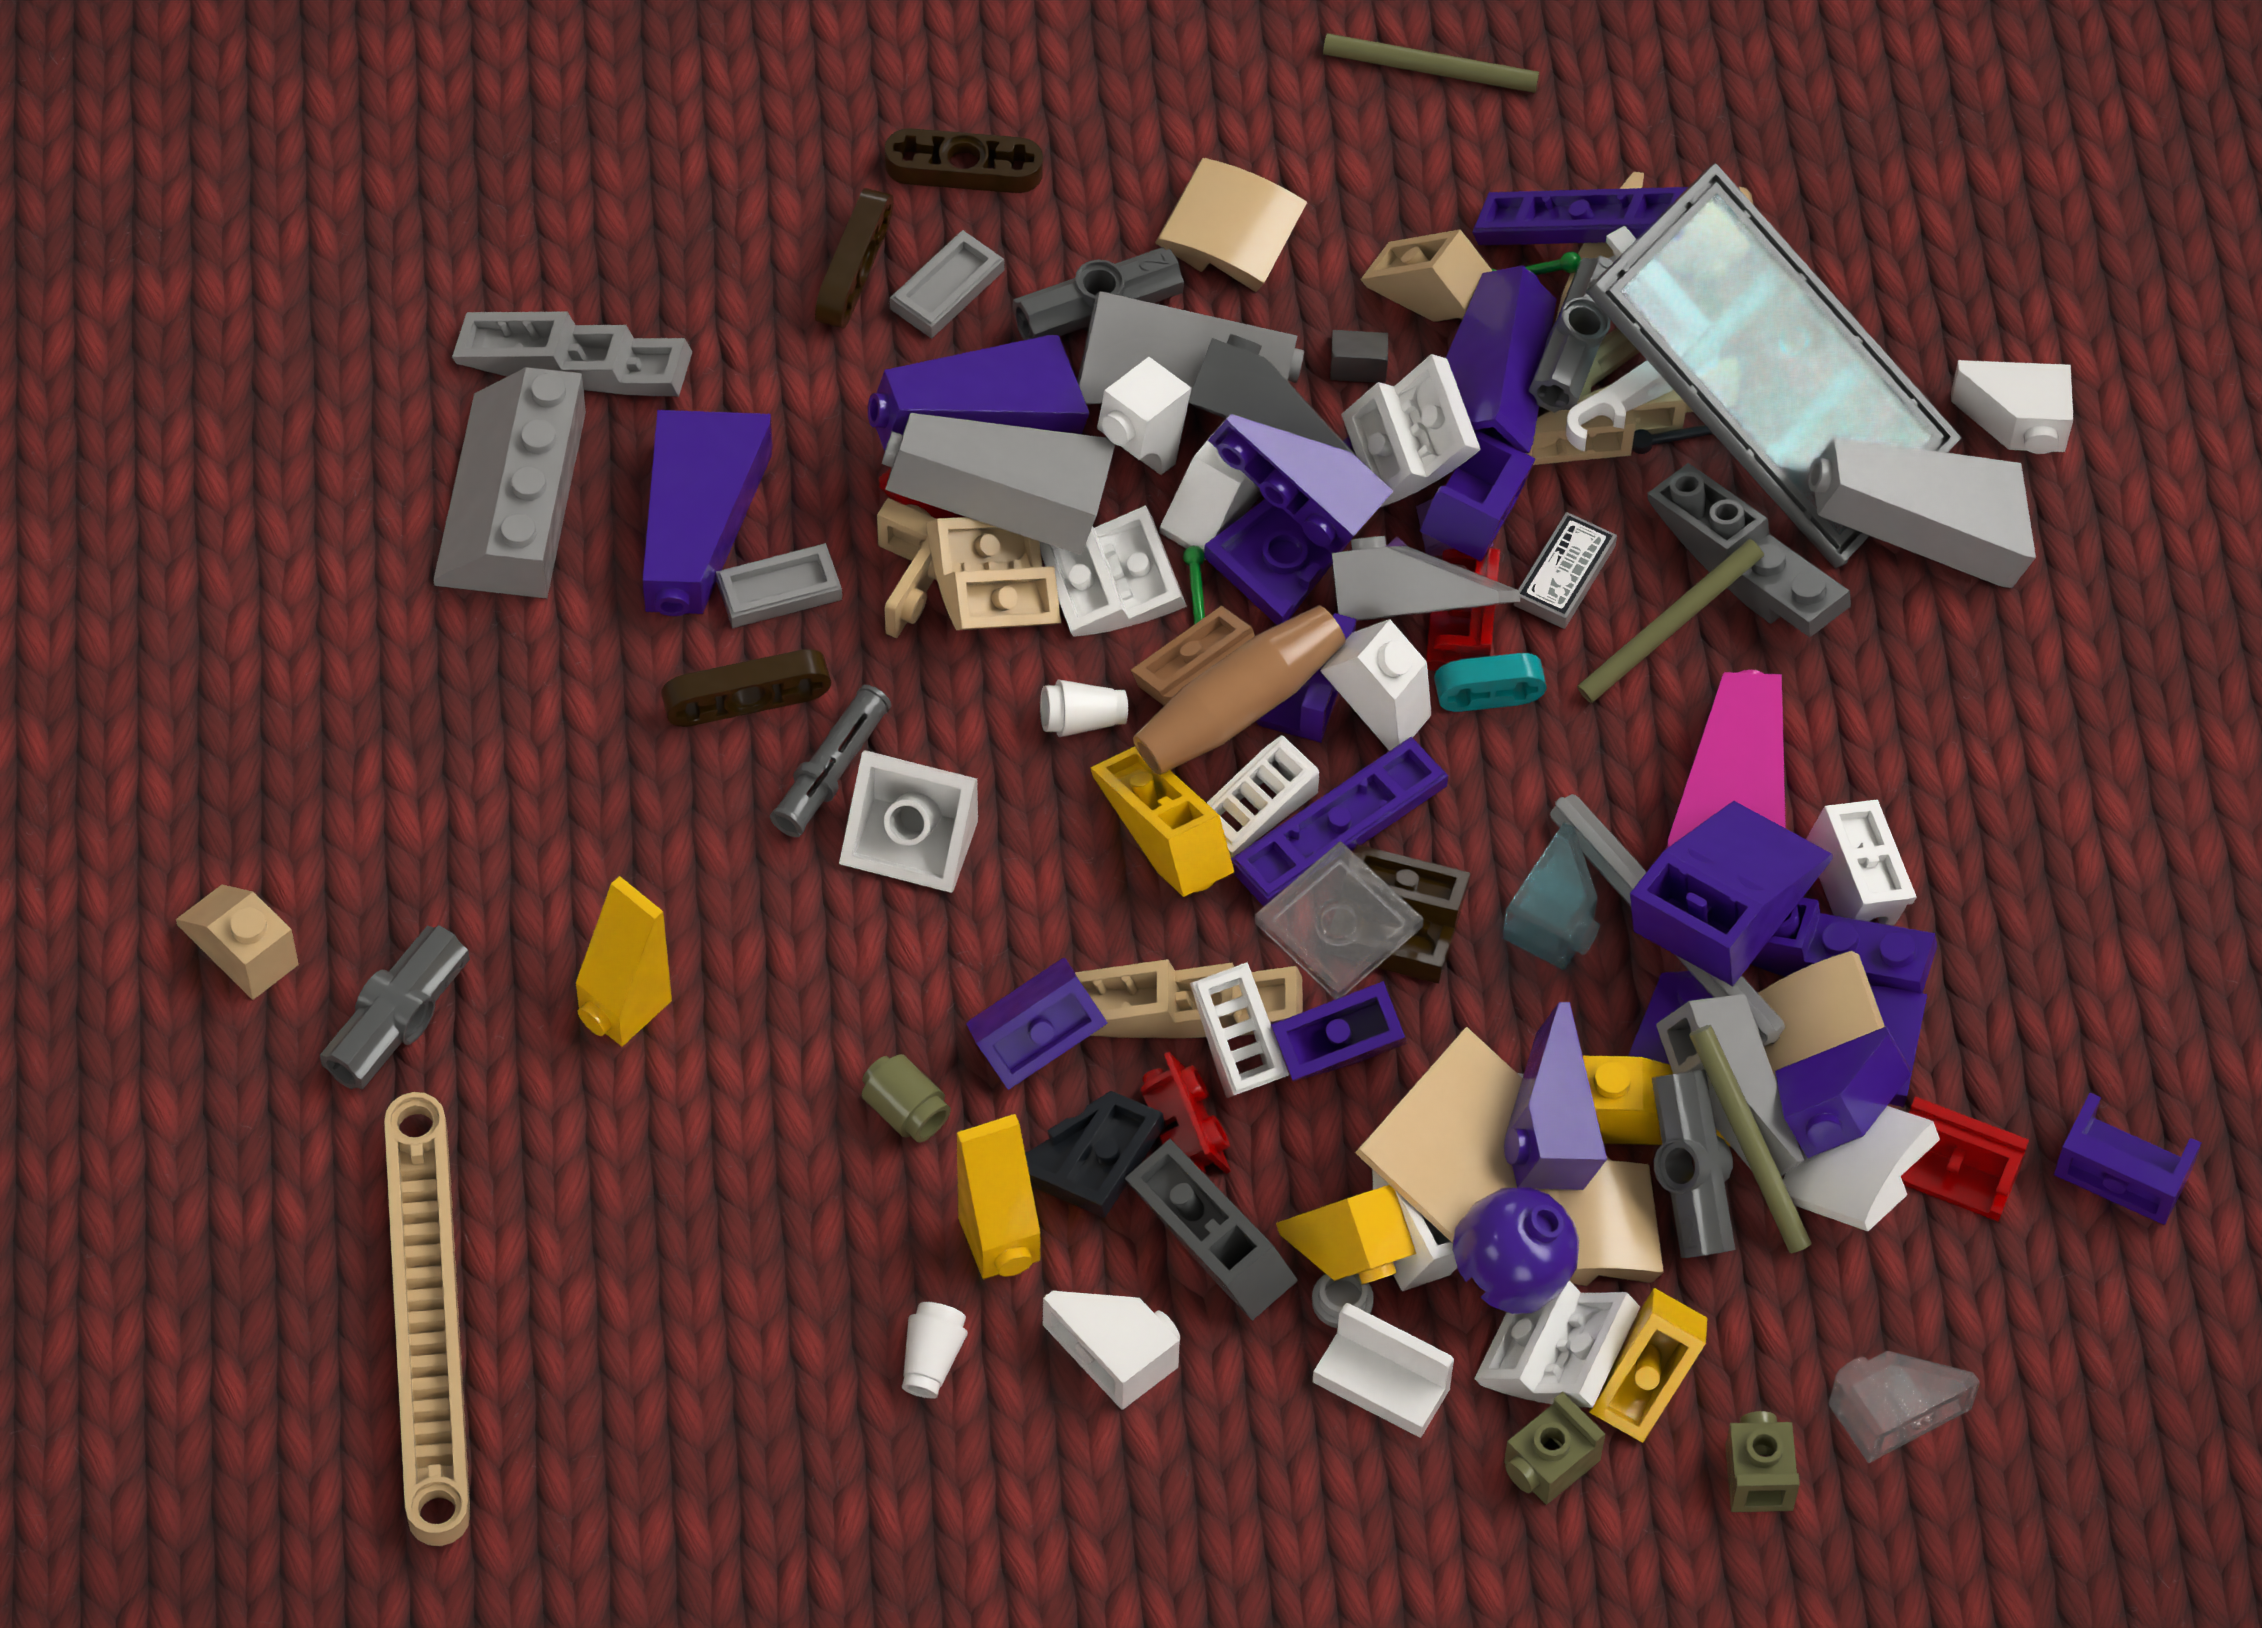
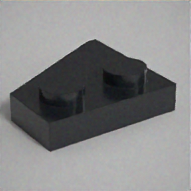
M1109 1091L1087 1105L1080 1115L1066 1118L1047 1130L1049 1139L1025 1153L1031 1186L1105 1218L1128 1184L1125 1177L1141 1164L1164 1129L1163 1113L1118 1093Z

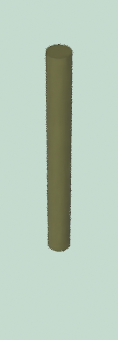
M1329 33L1326 35L1323 55L1536 93L1540 73L1539 71Z
M1751 539L1742 544L1577 685L1583 697L1590 703L1597 700L1763 558L1764 553L1761 548Z
M1712 1025L1696 1029L1689 1036L1789 1253L1801 1251L1810 1246L1812 1242Z

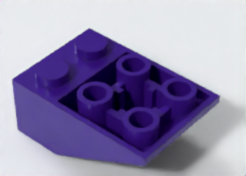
M1732 801L1664 850L1630 892L1633 930L1635 933L1733 987L1832 861L1833 854L1740 803Z

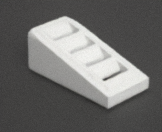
M1282 735L1261 750L1207 802L1219 815L1227 811L1243 826L1236 832L1220 816L1231 858L1245 850L1318 793L1319 771L1317 767ZM1264 782L1277 795L1272 799L1259 785ZM1245 797L1259 812L1256 815L1251 813L1240 802L1242 798Z
M1248 962L1190 983L1216 1070L1227 1098L1289 1075ZM1236 985L1240 986L1241 997L1214 1006L1210 995ZM1243 1008L1247 1009L1248 1020L1224 1029L1222 1028L1219 1017ZM1251 1031L1254 1032L1255 1043L1234 1051L1230 1050L1227 1040ZM1258 1054L1261 1055L1262 1066L1239 1074L1236 1062Z

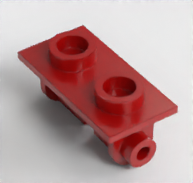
M1170 1052L1165 1053L1164 1056L1170 1070L1165 1072L1164 1069L1158 1068L1147 1072L1142 1077L1144 1085L1141 1087V1094L1147 1106L1163 1113L1165 1126L1175 1121L1179 1124V1126L1160 1135L1162 1144L1171 1139L1204 1174L1206 1173L1204 1167L1211 1163L1216 1164L1226 1174L1231 1172L1223 1150L1230 1147V1143L1219 1120L1214 1115L1209 1117L1202 1100L1209 1097V1092L1202 1076L1194 1065L1186 1068Z

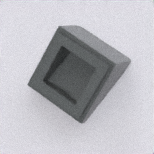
M1333 330L1330 380L1386 383L1388 333Z

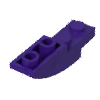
M1803 897L1752 961L1751 965L1787 977L1814 963L1853 951L1859 954L1870 985L1923 993L1937 949L1935 933L1823 914L1820 913L1818 900Z

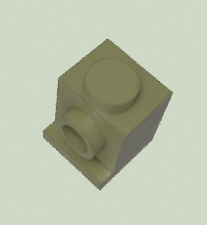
M1561 1392L1553 1399V1404L1507 1441L1504 1459L1506 1471L1512 1481L1522 1491L1526 1493L1533 1491L1547 1505L1600 1462L1605 1433L1564 1392ZM1549 1441L1557 1450L1546 1449L1543 1445Z
M1756 1411L1747 1413L1740 1418V1423H1730L1725 1443L1731 1512L1793 1511L1800 1482L1799 1473H1797L1792 1422H1777L1776 1415L1771 1412Z

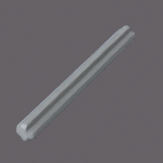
M1571 794L1565 798L1560 797L1555 802L1556 806L1550 812L1551 819L1631 906L1630 892L1647 871L1578 796ZM1675 955L1713 998L1739 994L1746 995L1753 1018L1757 1023L1763 1046L1769 1043L1774 1044L1780 1038L1779 1035L1785 1029L1784 1021L1742 975L1732 987Z

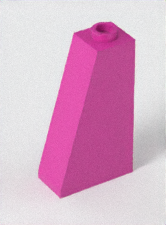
M1757 670L1723 673L1666 849L1732 801L1740 803L1785 828L1782 674H1764Z

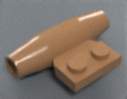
M1318 605L1255 636L1250 625L1223 606H1220L1131 669L1138 687L1163 705L1153 718L1133 737L1137 751L1146 764L1156 774L1161 775L1225 744L1295 694L1345 644L1346 640L1341 627L1324 607Z

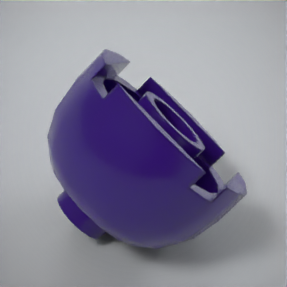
M1531 1187L1502 1188L1476 1202L1460 1220L1455 1228L1452 1250L1459 1273L1466 1282L1472 1277L1476 1284L1485 1291L1480 1298L1486 1303L1511 1314L1534 1313L1561 1294L1577 1269L1580 1240L1575 1223L1566 1209L1549 1194Z

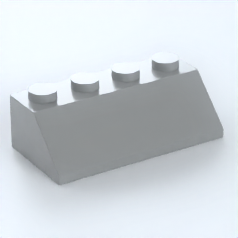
M525 367L474 393L435 570L434 586L538 598L548 597L586 414L582 373Z

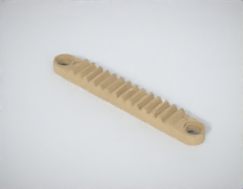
M411 1092L401 1095L392 1101L386 1110L384 1120L404 1499L407 1520L412 1534L419 1541L427 1545L443 1546L459 1539L468 1528L470 1520L448 1130L444 1110L438 1100L426 1093ZM414 1114L425 1115L433 1122L429 1132L419 1137H409L399 1130V1126L405 1118ZM435 1498L447 1499L455 1506L453 1516L441 1524H430L420 1516V1511L424 1504Z

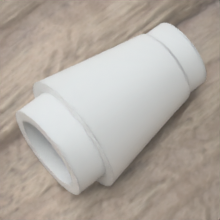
M1057 680L1055 685L1043 686L1040 700L1043 730L1045 732H1056L1058 737H1064L1126 724L1128 718L1126 691L1065 680Z
M921 1302L918 1305L916 1314L908 1317L903 1390L919 1397L937 1398L939 1389L943 1385L968 1334L967 1330L963 1328L966 1316L962 1312L939 1303Z

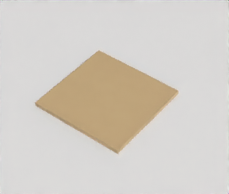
M1466 1027L1355 1153L1453 1243L1456 1226L1476 1202L1502 1188H1517L1513 1167L1505 1158L1504 1141L1523 1078ZM1536 1189L1549 1194L1560 1203L1558 1189Z

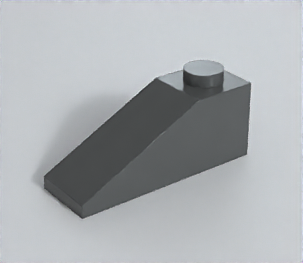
M1230 334L1227 343L1214 338L1211 339L1190 394V404L1225 419L1233 414L1354 454L1275 366L1265 357L1259 355L1261 345Z
M1171 1139L1166 1141L1125 1177V1180L1252 1321L1298 1281L1269 1240Z

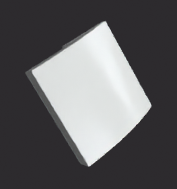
M1431 354L1395 386L1377 382L1341 414L1356 457L1393 490V493L1380 507L1399 501L1431 485L1481 450L1448 360Z
M1146 505L1095 528L1092 526L1081 555L1040 542L1041 555L1045 566H1054L1058 600L1073 637L1110 632L1144 623L1187 607L1153 518Z
M1887 1106L1863 1137L1807 1158L1800 1147L1804 1161L1786 1172L1783 1182L1795 1206L1869 1231L1907 1196L1901 1175L1929 1151L1940 1138L1932 1120Z
M1569 1280L1561 1294L1534 1313H1506L1474 1379L1483 1387L1518 1398L1553 1404V1399L1561 1392H1564L1578 1407L1593 1408L1640 1306L1627 1292L1581 1293Z

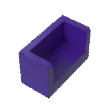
M1476 430L1474 433L1481 450L1456 468L1446 486L1439 487L1420 532L1482 561L1517 502L1535 462V458Z
M2090 1092L2062 1147L2054 1175L2165 1225L2193 1169L2202 1142L2190 1138L2181 1157L2096 1119L2095 1116L2101 1097Z

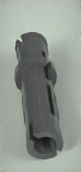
M862 685L853 701L832 727L811 760L803 762L798 766L793 775L794 784L778 807L770 814L772 823L781 832L791 837H800L821 804L831 801L839 790L838 780L854 757L860 752L862 746L884 714L891 708V701L882 691L870 685ZM855 726V729H854V731L852 732V734L849 736V738L847 739V741L845 742V744L842 746V748L840 749V751H838V748L840 747V745L842 744V742L844 741V739L847 737V735L849 734V732H850V731L852 730V728ZM823 770H824L823 775H822L821 778L818 780V782L816 783V785L811 789V791L809 792V794H808V796H807V792L809 791V789L811 788V786L813 785V783L816 781V779L821 775V773H822Z

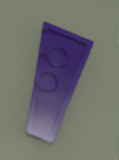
M1348 436L1346 439L1343 440V442L1355 454L1351 440ZM1266 499L1204 546L1205 559L1276 625L1291 618L1333 564L1332 553L1325 547L1313 543L1305 535L1302 526L1283 509L1273 506ZM1352 538L1347 542V544H1346L1339 552H1342V551L1345 549V547L1349 544V542L1352 540Z

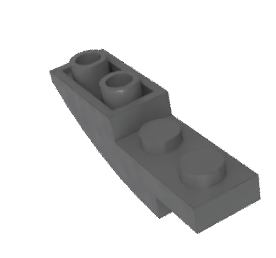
M1690 463L1684 465L1647 493L1649 503L1665 524L1709 572L1748 539L1753 540L1761 548L1764 557L1727 587V589L1768 623L1772 624L1779 617H1782L1805 635L1811 637L1851 607L1850 590L1769 534L1767 517Z

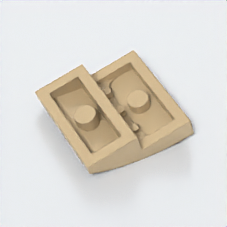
M1202 158L1155 243L1166 250L1171 249L1176 257L1200 272L1210 263L1257 292L1265 283L1307 201L1254 173L1223 162Z
M968 517L938 518L926 522L929 547L937 582L956 631L1056 625L1061 623L1054 566H1042L1039 541Z
M1853 951L1814 963L1758 992L1784 1021L1785 1029L1779 1035L1780 1038L1774 1044L1769 1043L1764 1046L1775 1077V1071L1885 1027L1860 956Z
M1606 1160L1584 1190L1558 1189L1560 1204L1574 1221L1580 1240L1577 1269L1570 1279L1573 1284L1587 1286L1598 1275L1652 1283L1664 1273L1648 1164Z

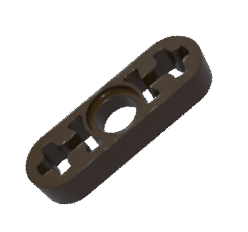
M906 128L894 132L885 143V168L893 180L902 184L1025 193L1036 188L1042 180L1043 153L1034 141L1022 137ZM906 152L916 153L913 161L903 160ZM933 153H939V164H932L934 162ZM958 153H970L976 156L979 162L971 168L960 169L951 165L949 160ZM988 157L995 158L994 169H989ZM1020 160L1025 162L1022 170L1012 169L1014 161Z
M868 188L862 190L821 285L815 309L816 321L843 329L849 323L887 233L893 211V195Z
M803 649L680 675L671 679L663 686L661 696L668 721L676 726L688 727L812 701L821 697L830 689L831 679L824 655L817 650Z

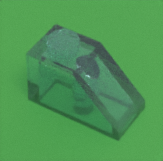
M1563 822L1507 907L1503 930V939L1562 970L1566 969L1576 952L1582 955L1587 953L1600 927V924L1594 921L1597 894L1573 826Z

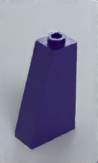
M1524 265L1482 274L1446 358L1473 430L1489 435L1523 453H1529L1534 441L1539 410L1537 400L1529 392V388L1544 353L1546 338L1552 329L1557 299L1539 282L1538 277L1527 270Z
M1047 335L884 370L877 393H873L868 402L869 423L872 427H876L884 451L892 431L903 435L910 413L1082 434L1090 413L1059 335Z
M657 410L643 571L646 612H660L667 616H681L685 613L703 614L717 582L716 571L723 569L772 456L771 414Z

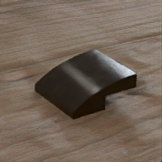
M1357 844L1343 883L1341 900L1327 937L1324 955L1439 984L1457 927L1471 873Z

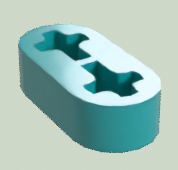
M1529 653L1452 661L1441 666L1434 675L1440 706L1445 710L1453 712L1523 705L1539 699L1547 689L1541 659Z

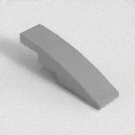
M568 311L467 312L452 358L456 364L506 377L525 367L582 373L583 390L623 395L679 397L692 350L685 338H633L627 325H575Z

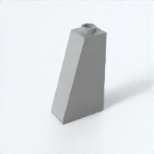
M1099 291L1096 293L1077 382L1086 405L1102 404L1105 389L1146 358L1150 357L1190 386L1192 392L1211 339L1214 338L1227 343L1230 334L1261 345L1259 355L1271 362L1287 381L1297 383L1304 350L1295 348L1296 335Z
M910 413L903 435L892 431L881 464L892 467L885 488L887 491L1081 555L1097 516L1115 444L1105 437Z
M1833 437L1820 457L1815 458L1810 466L1808 484L1810 490L1815 492L1818 516L2001 587L2013 588L2036 558L2021 463Z

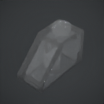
M1886 1351L1869 1361L1866 1357H1859L1843 1366L1836 1374L1828 1405L1868 1463H1871L1971 1410L1980 1381L1970 1371Z

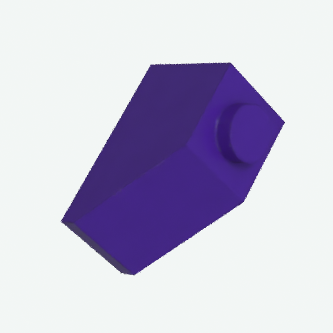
M1384 981L1271 1024L1293 1082L1351 1066L1408 1044Z
M1887 1026L1775 1071L1784 1119L1807 1158L1863 1137L1911 1076L1910 1067Z

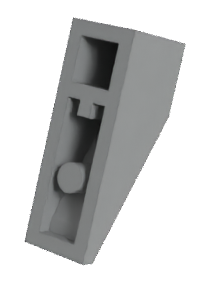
M1385 536L1351 540L1352 551L1332 553L1338 614L1355 618L1356 621L1520 602V592L1515 588L1408 546H1386Z

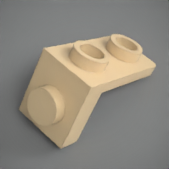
M887 498L877 514L878 546L912 561L885 604L886 634L898 638L907 622L914 624L918 620L926 604V592L933 580H937L926 522L936 518L919 506L904 505Z

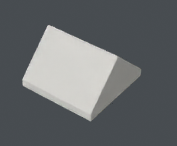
M864 750L860 759L839 864L952 893L978 823L977 779Z

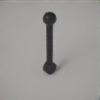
M1731 414L1745 429L1743 417L1738 414ZM1706 425L1656 434L1639 429L1634 432L1632 450L1638 454H1645L1651 450L1652 445L1707 436L1713 433Z

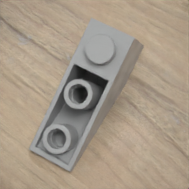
M1739 994L1688 1001L1656 1024L1673 1074L1704 1069L1689 1034L1703 1026L1712 1025L1777 1169L1782 1176L1802 1163L1804 1159L1798 1141L1784 1119L1777 1079L1770 1066L1746 995ZM1707 1075L1715 1128L1750 1168Z

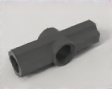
M1162 247L1116 264L1100 259L1088 261L1080 266L1075 278L1013 299L1012 311L1023 340L1047 335H1059L1060 337L1080 329L1089 330L1096 293L1099 291L1156 303L1183 293L1184 280L1180 272L1179 262L1171 249L1166 250Z
M1601 255L1591 259L1582 258L1557 320L1546 338L1545 350L1530 385L1529 392L1536 398L1538 406L1554 413L1559 410H1570L1573 406L1577 405L1599 346L1610 329L1611 320L1585 292L1589 287V283L1594 279H1598L1614 262Z
M427 925L389 972L381 969L367 981L358 996L355 1013L320 1054L322 1066L333 1075L336 1081L351 1090L353 1088L363 1090L401 1043L410 1045L422 1035L433 1016L435 1001L470 960L468 949L460 943L455 934L439 925L437 927Z
M1702 1069L1652 1077L1662 1145L1657 1150L1654 1158V1171L1662 1187L1671 1193L1681 1258L1735 1250L1724 1183L1730 1177L1733 1168V1157L1726 1142L1716 1135L1706 1071ZM1692 1157L1695 1162V1171L1692 1165Z

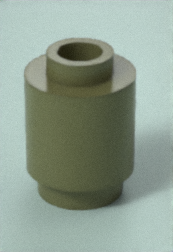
M900 1054L892 1058L883 1056L876 1060L863 1076L862 1081L865 1084L862 1091L863 1100L902 1137L911 1136L918 1143L926 1141L944 1125L950 1115L951 1108L944 1102L945 1094L905 1055Z

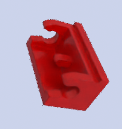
M1454 548L1443 551L1442 560L1451 564L1464 565L1466 567L1461 568L1498 582L1500 549L1489 548L1482 561ZM1495 605L1431 612L1426 654L1427 669L1437 671L1441 666L1452 661L1490 656Z
M1915 1096L1909 1113L1932 1120L1940 1140L1901 1175L1904 1186L1999 1222L2020 1172L2029 1139Z

